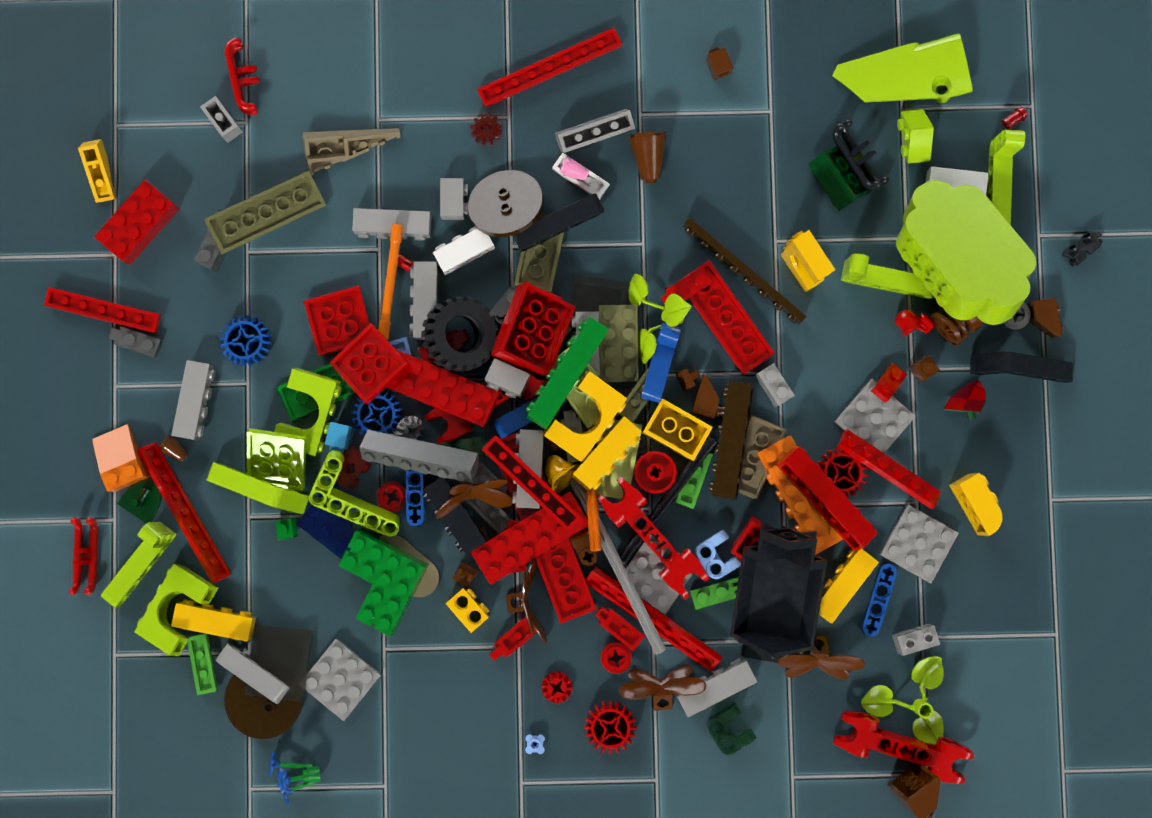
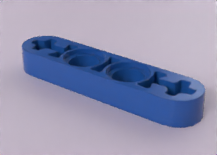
M885 563L879 566L864 613L861 630L870 637L876 636L880 631L894 586L897 570L892 564ZM888 567H890L889 571H891L892 574L887 575L886 581H890L889 584L885 582H879L880 578L883 580L885 579V573H883V569H887ZM880 585H884L887 589L884 596L877 594V588ZM873 604L881 606V611L877 615L871 612ZM869 615L878 618V621L873 620L872 626L875 627V630H871L870 633H868L866 625H870L872 619L868 618Z

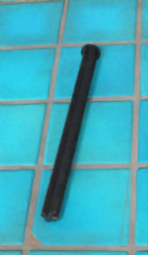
M711 436L707 437L695 460L688 462L673 485L648 515L647 518L654 526L717 444V441ZM645 521L642 523V525H641L639 528L644 527ZM637 533L633 535L619 554L622 563L626 566L628 565L627 561L643 542Z

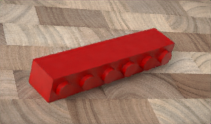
M496 435L482 449L566 531L569 532L582 518Z
M800 446L790 450L777 464V467L854 552L865 548L878 533L872 523L863 517L860 510L848 500L847 496L834 485L833 480L825 475L821 467Z

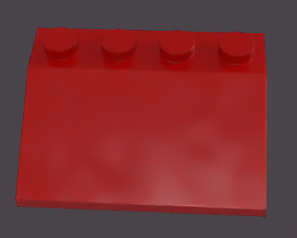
M527 281L517 285L490 355L509 364L548 376L554 366L576 307Z

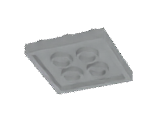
M870 379L834 423L843 431L850 430L885 453L916 416L893 396L886 403L871 392L877 382Z
M906 504L879 555L926 582L932 583L959 533Z
M649 535L651 538L649 542L653 541L657 544V546L662 544L659 543L653 535ZM643 542L626 567V571L639 596L666 614L679 593L670 588L659 576L658 573L666 566L647 544ZM666 547L662 549L661 556L663 558L668 557L670 549ZM693 573L684 578L683 586L686 585Z
M336 638L299 685L341 720L345 721L382 674Z

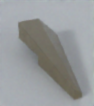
M399 128L302 132L307 169L312 176L321 169L331 168V165L337 162H345L368 152L372 147L384 145L388 140L395 137L397 139L400 138Z

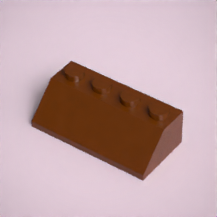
M916 763L887 784L899 802L916 818H930L937 809L941 780L925 766Z

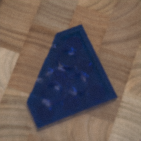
M335 482L333 488L349 494L348 489L339 482ZM339 500L333 501L337 505L342 504ZM311 504L296 523L340 559L343 558L346 550L351 549L348 545L353 537L352 521Z

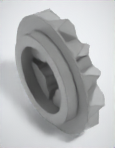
M1025 302L1016 312L1022 316L1016 317L1015 321L1012 317L1003 324L1006 328L1016 330L1028 324L1031 313Z
M416 416L403 418L396 426L395 435L417 440V437L422 435L421 430L424 429L422 421ZM407 427L411 428V434H409Z

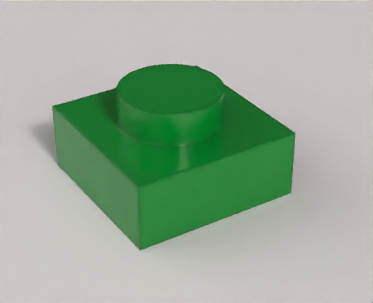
M295 518L275 521L278 540L298 537Z

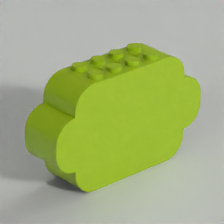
M932 180L919 186L914 191L903 214L904 224L896 239V247L902 259L910 265L914 274L924 283L925 288L936 298L938 305L943 307L951 317L958 320H970L977 316L982 322L990 325L1002 324L1011 319L1030 293L1028 278L1036 267V257L1031 249L987 196L975 186L960 185L953 188L946 182Z

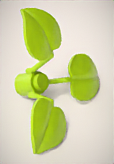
M634 274L628 288L630 303L639 306L643 302L644 304L664 310L661 318L670 327L682 324L692 305L687 303L678 294L669 295L665 302V307L647 301L645 299L649 291L647 282L641 275ZM662 325L650 328L648 331L641 329L638 332V357L645 364L656 350V338L652 332L661 329Z
M930 656L918 661L911 673L912 680L920 684L919 689L922 699H917L913 705H909L892 699L893 693L887 686L876 685L866 693L861 701V705L865 711L877 717H885L891 714L893 711L892 703L913 710L920 716L913 723V734L920 741L936 745L938 737H943V720L940 714L934 711L933 707L927 702L928 698L923 687L927 689L937 688L943 681L944 670L942 658Z

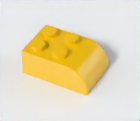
M662 398L642 434L679 455L694 461L713 427Z
M972 473L951 483L949 486L977 535L990 536L999 529L1002 523V512L997 504L999 501L995 493L989 490L987 486L989 483L986 477L980 473Z

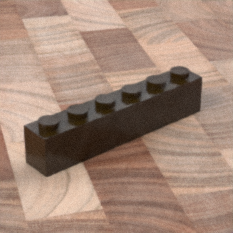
M729 381L728 386H725L724 397L726 398V403L721 408L723 423L719 424L718 435H721L720 443L717 442L715 454H718L717 462L714 461L712 468L715 476L714 481L711 480L709 489L714 497L738 499L754 391L752 384Z

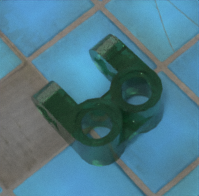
M487 436L440 443L442 446L478 453L479 457L488 456L482 450L488 443Z
M736 703L713 715L707 721L709 733L720 751L726 755L734 754L757 738L752 729L745 730L737 736L733 735L727 722L741 713ZM715 722L722 723V728L719 731L712 729ZM726 739L732 740V745L729 748L723 747V741Z

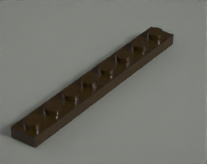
M689 218L683 226L685 228L684 231L693 238L695 236L704 249H710L715 253L714 257L718 261L727 263L729 265L728 269L736 275L737 273L743 277L744 283L750 287L753 285L762 298H768L773 302L772 306L776 310H782L786 313V318L794 324H800L807 317L695 221Z

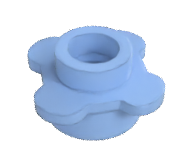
M541 734L538 736L527 735L525 738L527 741L526 753H544L543 741L545 737Z

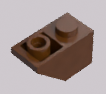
M1056 298L1032 301L1027 304L1031 313V324L1051 338L1062 336L1063 324L1059 320L1060 306L1056 302Z

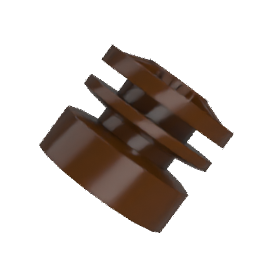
M943 307L931 315V320L934 322L936 330L946 341L954 346H959L962 340L968 338V333L976 332L984 324L977 316L970 320L955 319Z

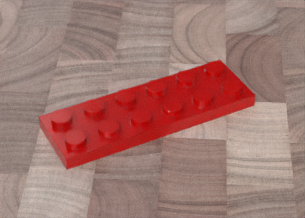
M708 260L694 271L703 267L712 284L690 297L689 300L740 373L745 375L775 353L710 260Z
M397 350L410 365L387 388L485 428L500 392Z
M571 491L560 497L582 518L569 532L546 510L540 508L471 551L472 556L490 585L588 526V519Z

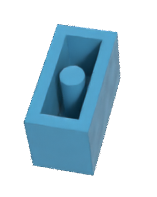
M330 422L325 445L330 446L329 450H338L344 453L345 449L350 450L355 428Z

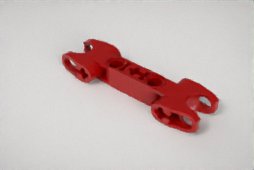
M511 365L530 374L531 378L522 395L525 401L528 402L538 396L536 393L541 385L546 386L549 379L538 380L533 376V371ZM498 389L503 398L500 399L498 397L494 408L513 398L503 394V390ZM437 408L424 416L427 422L443 418L448 422L447 431L437 439L439 445L458 440L473 431L468 421Z
M620 476L617 479L618 484L623 490V497L620 501L611 503L602 494L596 498L604 508L606 515L618 528L626 521L666 566L658 573L659 576L670 588L678 592L686 600L689 595L683 586V580L690 573L697 574L705 582L710 578L704 571L700 561L688 548L679 555L641 511V508L648 501L636 488ZM639 518L645 520V525L642 528H637L635 525L636 520ZM649 535H656V540L662 544L657 546L655 542H649L651 539ZM667 547L670 549V555L663 558L661 551Z
M842 711V720L853 725L855 729L848 736L834 735L832 740L834 745L852 755L867 758L870 749L903 760L928 766L927 769L936 774L941 782L964 784L966 778L959 771L952 769V764L958 759H973L974 753L969 748L945 737H938L936 745L878 728L880 720L872 715L863 712ZM888 739L886 744H880L881 740ZM922 750L926 751L923 755H917Z

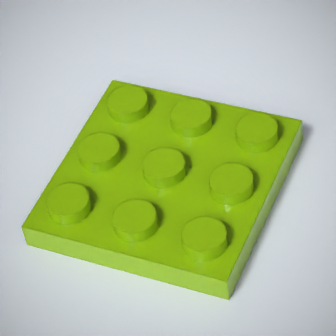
M249 428L247 430V474L279 487L303 491L305 489L306 437Z

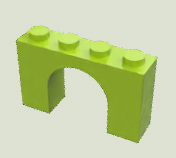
M293 368L287 387L311 395L318 404L319 417L311 428L302 429L281 422L276 424L274 432L305 436L306 454L317 456L320 452H323L325 448L324 437L328 432L329 420L336 411L335 399L341 393L342 387L339 386L341 381L300 368Z
M173 564L168 569L163 583L157 588L154 599L148 604L144 616L138 621L134 632L169 656H180L189 639L173 629L167 619L169 603L175 596L184 593L199 604L209 605L218 587L184 565Z

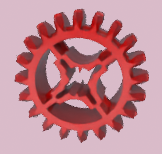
M838 447L834 448V453L832 450H828V456L825 454L821 456L824 462L818 461L817 464L822 466L821 470L826 476L828 466H830L833 471L831 479L834 485L841 480L850 484L849 487L838 489L847 498H849V492L855 496V489L858 491L862 490L859 483L866 484L862 477H868L867 473H863V470L868 469V467L861 466L862 463L842 449L840 453ZM836 457H845L849 459V461L847 463H844L843 465H839L838 463H835L833 459H835ZM853 464L856 469L855 480L850 473ZM844 469L845 476L839 477L838 473L840 472L838 470Z
M609 700V706L607 707L605 702L602 701V708L600 709L598 705H595L594 708L597 712L595 713L590 710L589 714L592 718H585V721L590 723L584 725V729L590 730L585 733V736H592L589 739V744L596 742L594 745L595 750L602 746L601 753H604L606 748H608L609 754H612V748H615L616 752L620 753L619 746L626 750L625 742L632 744V740L628 737L636 736L634 732H631V730L637 729L636 725H631L636 719L635 717L629 718L633 714L631 710L625 713L626 705L622 706L621 709L619 708V701L616 702L615 707L612 700ZM606 712L617 713L610 719L600 716ZM621 717L627 723L625 734L618 728ZM596 721L604 728L600 737L596 735L594 730ZM614 723L615 730L607 731L605 724ZM609 736L620 738L615 742H605V739L607 740Z

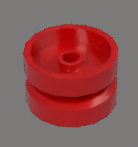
M659 451L648 452L641 456L635 463L633 471L634 481L637 486L644 492L651 494L663 493L668 490L675 482L677 475L676 465L672 458ZM653 469L658 471L655 477L651 475Z

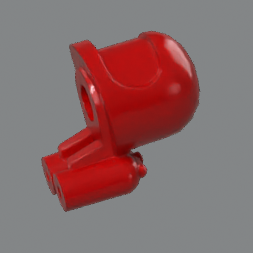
M911 310L899 312L894 321L895 325L903 331L902 335L904 337L916 329L928 334L935 327L934 322L926 314H921L917 317Z

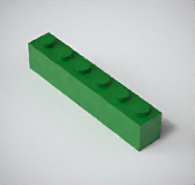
M591 317L587 321L582 320L577 328L580 331L577 337L572 336L567 344L570 347L566 354L562 352L556 361L559 363L557 369H551L546 377L549 379L546 386L541 385L536 393L539 396L535 403L531 401L525 410L528 412L526 418L545 430L609 331L607 327Z

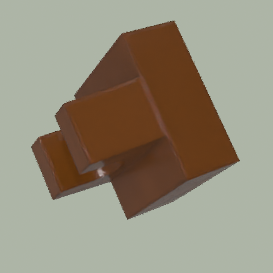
M687 368L676 374L684 392L695 386L694 380L701 377L698 370L689 373Z
M461 562L452 579L470 588L479 570Z

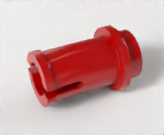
M1023 107L1016 108L1015 112L1002 120V124L1009 130L1021 120L1025 121L1028 113Z
M399 251L397 265L409 272L414 261L403 256Z

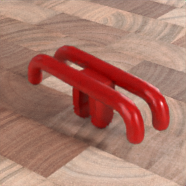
M233 38L226 43L225 57L235 101L242 113L256 115L258 113L256 104L244 102L241 87L258 84L260 79L259 77L239 79V77L255 73L257 66L237 68L234 55L237 51L242 50L244 46L240 38Z
M73 517L71 519V523L74 525L73 584L68 592L70 595L78 593L81 585V565L89 564L88 586L84 593L91 595L95 590L97 578L98 525L94 518H87L86 523L90 526L89 548H82V522L79 518Z

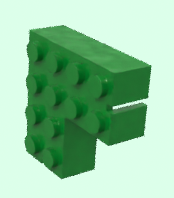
M360 529L355 531L348 545L351 549L346 550L339 566L372 583L356 619L370 627L376 625L374 629L390 637L396 633L429 564Z

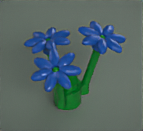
M275 751L272 752L271 765L269 767L270 777H272L273 768H279V766L306 769L302 770L301 776L295 777L287 776L286 770L279 769L277 787L280 788L287 805H290L287 796L293 794L292 792L312 786L315 782H320L318 766L313 767L312 763L280 762V760H274ZM303 780L305 782L292 788L287 787V784L293 781Z

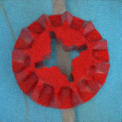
M394 481L384 483L377 492L379 506L390 512L401 510L406 505V488ZM395 490H397L395 496L397 497V499H399V501L393 500L392 502H390V504H388L390 498L385 493L392 494Z
M613 642L606 645L601 653V663L610 673L619 674L626 671L632 661L629 648L622 643ZM614 650H616L618 655L625 656L619 659V666H617L614 660H608L614 656Z
M552 672L542 682L541 687L544 697L555 704L564 702L572 693V682L562 672ZM562 681L560 688L563 692L557 691L552 694L554 688L550 682L557 685Z

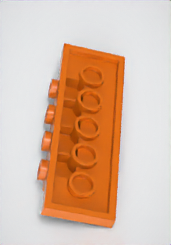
M789 435L758 452L757 456L767 472V475H765L770 485L774 484L777 490L775 494L780 502L783 501L787 507L784 509L789 519L793 518L796 523L794 528H797L799 532L817 531L816 555L843 540V538L777 467L780 460L790 450L797 447L794 439Z

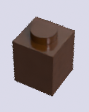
M726 48L710 50L709 54H707L706 62L713 79L717 80L732 74L733 65Z
M930 355L921 358L908 367L918 383L927 380L940 371Z

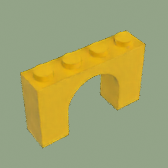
M810 230L805 233L803 231L798 232L792 236V239L783 248L784 251L781 256L805 293L823 282L826 276L835 271V268Z
M590 371L584 373L575 387L591 397L597 404L599 416L594 427L586 432L576 433L556 419H553L548 428L542 433L543 436L580 462L586 460L593 452L591 450L593 446L601 442L604 437L603 432L606 428L609 429L613 425L617 412H622L627 400L625 396Z

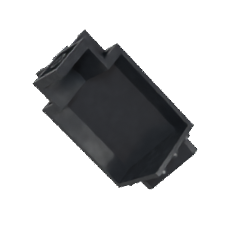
M761 523L758 545L743 547L730 636L742 644L741 656L777 663L782 656H790V654L794 653L803 654L805 651L813 650L828 560L815 555L817 531L799 532L797 528L785 526L775 528L769 524Z

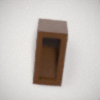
M703 375L691 413L713 420L715 416H719L721 405H719L720 399L708 376Z

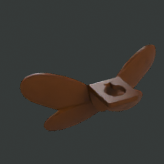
M493 479L479 484H470L468 482L454 484L453 488L449 491L454 496L441 506L436 517L442 518L452 512L464 500L479 498L494 507H509L513 503L512 497L498 489L506 485L508 481L506 479Z
M534 558L531 561L527 577L524 570L522 592L507 594L506 600L508 612L525 611L530 631L534 635V627L540 638L546 643L547 636L529 607L528 600L536 569V559ZM514 597L521 599V606L519 608H515L512 605Z
M815 636L814 642L820 641L824 644L821 651H817V648L813 646V650H810V655L794 653L790 654V656L780 657L777 662L780 667L788 668L785 671V676L789 678L803 675L818 666L830 676L845 680L850 676L848 671L860 670L865 666V662L856 656H829L826 636Z
M688 665L674 669L662 680L646 671L632 669L628 672V676L633 682L622 685L619 693L623 698L629 700L643 699L653 695L654 711L671 710L672 693L684 696L698 695L705 691L706 683L702 679L689 677L693 670ZM661 698H665L668 701L666 705L657 704L661 701Z

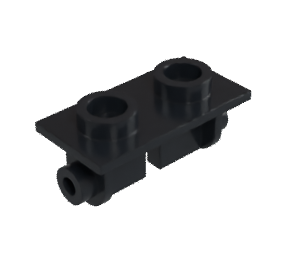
M1091 231L1085 233L1077 243L1067 248L1062 257L1070 258L1069 264L1071 266H1078L1087 258L1085 251L1091 255L1101 247L1103 241L1100 237L1102 234Z

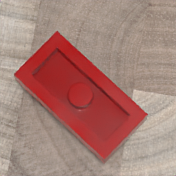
M892 363L877 381L871 392L886 403L906 378L907 374Z

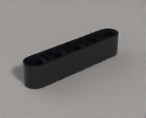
M595 193L537 220L528 229L513 235L520 251L523 252L599 216L605 210Z

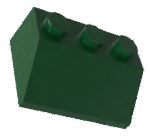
M837 146L824 151L808 163L812 174L817 177L822 189L828 194L833 206L838 211L849 207L872 192V190L866 189L860 183Z

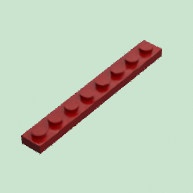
M612 28L480 87L477 91L485 108L618 49L622 47V43L615 28Z
M154 442L137 450L138 455L212 584L231 575L230 570L157 443Z
M595 566L585 579L586 583L638 620L621 584ZM642 600L659 636L710 672L721 661L722 656Z

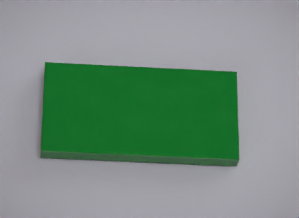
M331 364L312 371L313 373L341 381L339 385L342 387L341 393L338 398L336 397L335 403L356 395V392ZM288 382L277 387L291 422L319 411L318 404L311 395L288 388Z

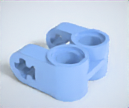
M721 530L697 545L695 549V555L706 574L713 579L722 578L741 566V559L737 556L723 563L714 548L729 538L725 530ZM703 547L710 549V555L706 558H703L700 554ZM715 563L720 566L718 574H712L710 570L711 566Z

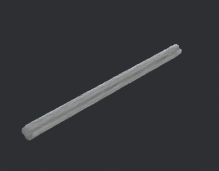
M573 479L570 484L587 516L586 489ZM599 517L601 546L656 655L660 654L666 648Z

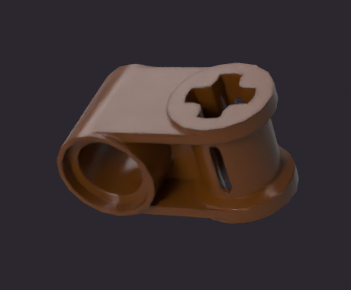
M587 527L570 536L572 545L582 564L586 566L595 564L598 556L596 551L590 550ZM586 552H588L589 554L593 553L594 557L591 558L592 562L590 563L588 560H584L583 558L586 556Z

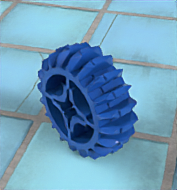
M246 315L245 320L242 316H238V322L234 318L231 319L233 325L226 323L225 326L228 330H221V333L225 334V337L219 338L220 341L224 342L220 345V348L225 349L222 354L224 356L229 355L228 361H233L235 365L240 363L242 367H245L247 363L252 367L254 364L253 360L259 364V357L266 358L263 354L264 351L270 352V349L266 348V346L272 345L271 341H267L272 335L265 334L269 328L263 327L264 322H258L256 317L251 320L249 315ZM246 326L254 327L259 335H250L249 331L246 330ZM238 330V337L232 340L235 332ZM245 337L250 339L247 345L242 343ZM259 343L257 350L253 353V346ZM233 347H242L246 356L237 355Z
M388 391L383 396L382 392L379 393L373 400H384L389 405L378 408L372 400L368 404L370 413L364 420L363 411L367 404L360 397L357 398L361 403L360 405L353 404L358 410L351 411V414L357 415L356 418L351 420L352 422H358L354 426L355 429L362 428L359 431L360 435L370 430L366 425L377 422L382 430L377 432L391 434L389 431L392 430L395 433L396 428L394 426L399 423L397 419L404 418L402 415H398L399 412L403 411V408H396L401 404L400 401L393 403L396 398L395 395L388 398ZM375 410H377L378 412L382 411L379 415L380 420H378L377 418L373 419V417L375 416ZM392 410V420L387 426L385 417Z

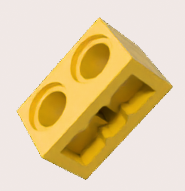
M464 587L446 605L472 633L490 617L488 614L489 609L483 603L479 604L475 600L477 596L470 588L467 590ZM460 596H465L468 599L467 606L462 607L458 604ZM472 611H478L481 614L479 621L471 619L470 614Z

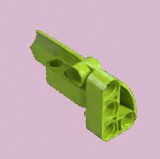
M960 33L923 44L910 43L838 64L832 77L849 88L865 103L935 99L938 103H945L950 97L973 92ZM944 89L946 93L939 94L938 91Z

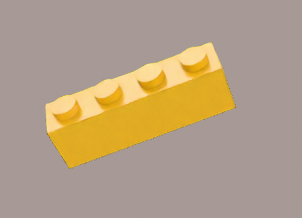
M624 416L571 477L588 492L592 488L596 490L603 482L600 478L604 474L609 475L614 470L615 466L613 464L617 459L621 461L628 454L626 449L629 445L635 446L641 439L638 435L642 431Z
M851 549L846 555V558H848L844 564L841 563L834 571L836 575L832 580L828 579L823 586L824 590L822 592L819 615L831 624L879 563L863 549L855 552Z
M185 599L183 602L176 603L171 627L246 642L252 640L257 617L251 616L252 613L240 611L239 614L232 612L233 609L221 607V610L214 609V605L211 604L199 606L194 605L195 601Z

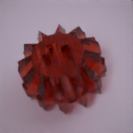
M488 113L486 118H484L483 114H480V120L474 118L475 124H472L470 127L474 130L471 132V135L476 137V143L482 140V145L485 146L487 141H489L490 145H493V139L496 141L500 140L498 135L503 133L499 129L502 127V123L497 122V116L491 119V114ZM484 127H487L489 129V132H486L484 130Z

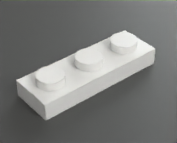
M562 153L552 167V170L589 195L596 193L600 200L610 184L590 170L585 181L563 176V173L559 171L564 159H570V157Z

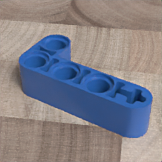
M662 323L656 341V350L651 359L641 398L660 403L674 350L681 332L680 327H670L666 323Z
M539 396L492 422L501 439L533 423L526 418L528 412L525 410L530 402L533 401L535 403Z
M406 470V519L410 525L419 526L426 519V499L423 496V493H425V474ZM415 473L419 474L421 478L418 484L411 482V476ZM416 492L421 496V500L417 504L411 500L412 494ZM411 506H421V509H417V515L421 516L417 523L411 518L415 515V509H411Z

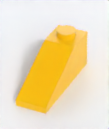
M102 139L83 142L78 147L95 202L114 200L115 194L110 167Z

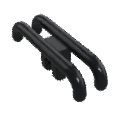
M847 119L843 124L838 123L832 132L833 140L860 183L868 190H875L887 184L889 177L878 178L867 162L877 154L876 151H870L865 156L861 153L862 150L868 147L870 142L866 140L857 146L848 132L849 127L852 125V120ZM840 132H841V135H842V137H843L845 143L847 144V146H848L849 149L851 150V152L848 150V148L846 147V145H845L844 142L842 141V139H841V137H840ZM859 166L862 167V169L864 170V172H865L866 175L868 176L869 180L866 178V176L864 175L863 171L861 170V168H860Z

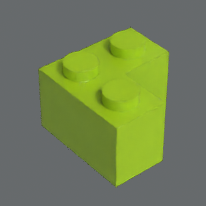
M924 109L901 111L900 119L897 120V127L899 131L901 130L904 145L901 146L902 157H905L908 164L931 161L934 127Z

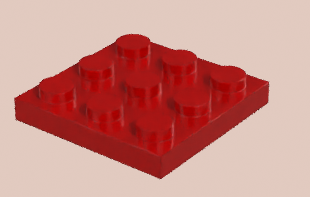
M360 286L304 301L318 356L343 350L370 324Z
M372 323L330 362L333 368L367 405L410 365Z

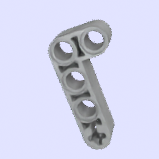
M227 643L216 658V662L265 697L279 704L290 687L243 654L244 652L237 646Z

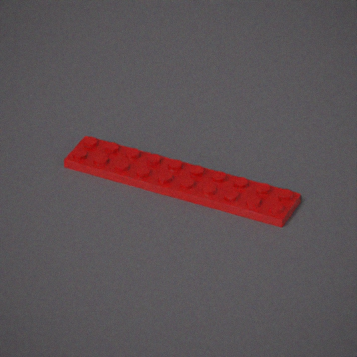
M520 432L500 439L514 453H519V445H516V434H520ZM500 468L504 479L508 481L507 487L513 499V492H517V484H514V480ZM542 470V477H541V479L548 485L547 480H546L545 475H544L543 470ZM514 503L520 520L539 510L537 508H517ZM569 538L535 558L560 624L597 610Z

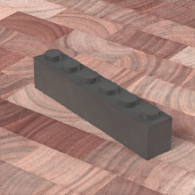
M372 430L367 431L359 447L362 459L368 462H377L386 466L400 467L404 470H413L423 474L436 475L441 478L455 479L459 482L473 483L480 466L478 453Z

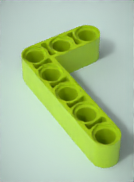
M1003 130L991 141L989 147L988 199L1010 225L1013 155L1021 150L1025 144V131Z
M852 254L844 261L841 281L921 298H933V294L925 288L924 283L914 273L868 264L869 256L863 254Z
M338 450L330 451L309 495L310 503L385 536H395L400 526L398 515L333 488L342 469L344 455ZM331 459H335V460H337L339 463H338V464H332V463L330 462V460H331ZM328 476L331 478V480L326 481L322 477ZM319 492L323 497H317L314 493ZM339 500L342 504L337 505L333 501ZM351 508H357L359 512H353ZM374 515L377 517V519L373 520L369 518V516ZM387 523H393L395 526L389 527Z
M216 462L212 463L206 479L209 482L266 505L299 514H304L309 501V495L276 486Z
M148 522L142 527L137 536L143 542L102 592L101 597L117 609L124 603L176 537V533L162 522Z

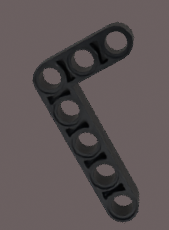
M1007 351L971 354L970 374H1012L1054 382H1073V362Z

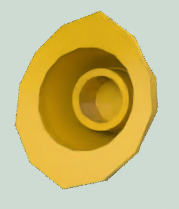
M557 455L550 456L546 461L545 473L552 490L560 493L574 479L571 476L580 465L569 463Z

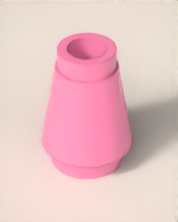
M565 158L559 172L563 173V176L585 181L589 170L572 158Z

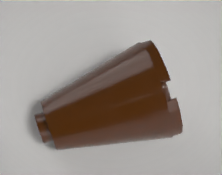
M661 131V133L644 132L635 133L634 135L629 134V141L641 180H645V184L657 183V179L661 177L667 137L666 131Z

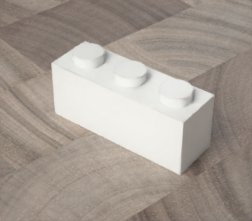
M931 166L926 172V182L939 180L948 183L953 188L960 185H972L979 188L986 195L988 173Z
M473 227L469 230L468 234L454 237L452 239L453 242L437 246L433 254L442 271L447 275L494 250L495 247L489 235Z

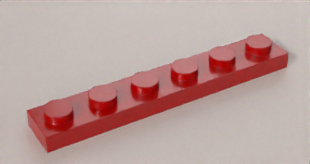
M48 287L44 302L46 307L156 334L161 319L160 314Z
M847 429L843 432L837 447L930 509L936 507L941 491Z

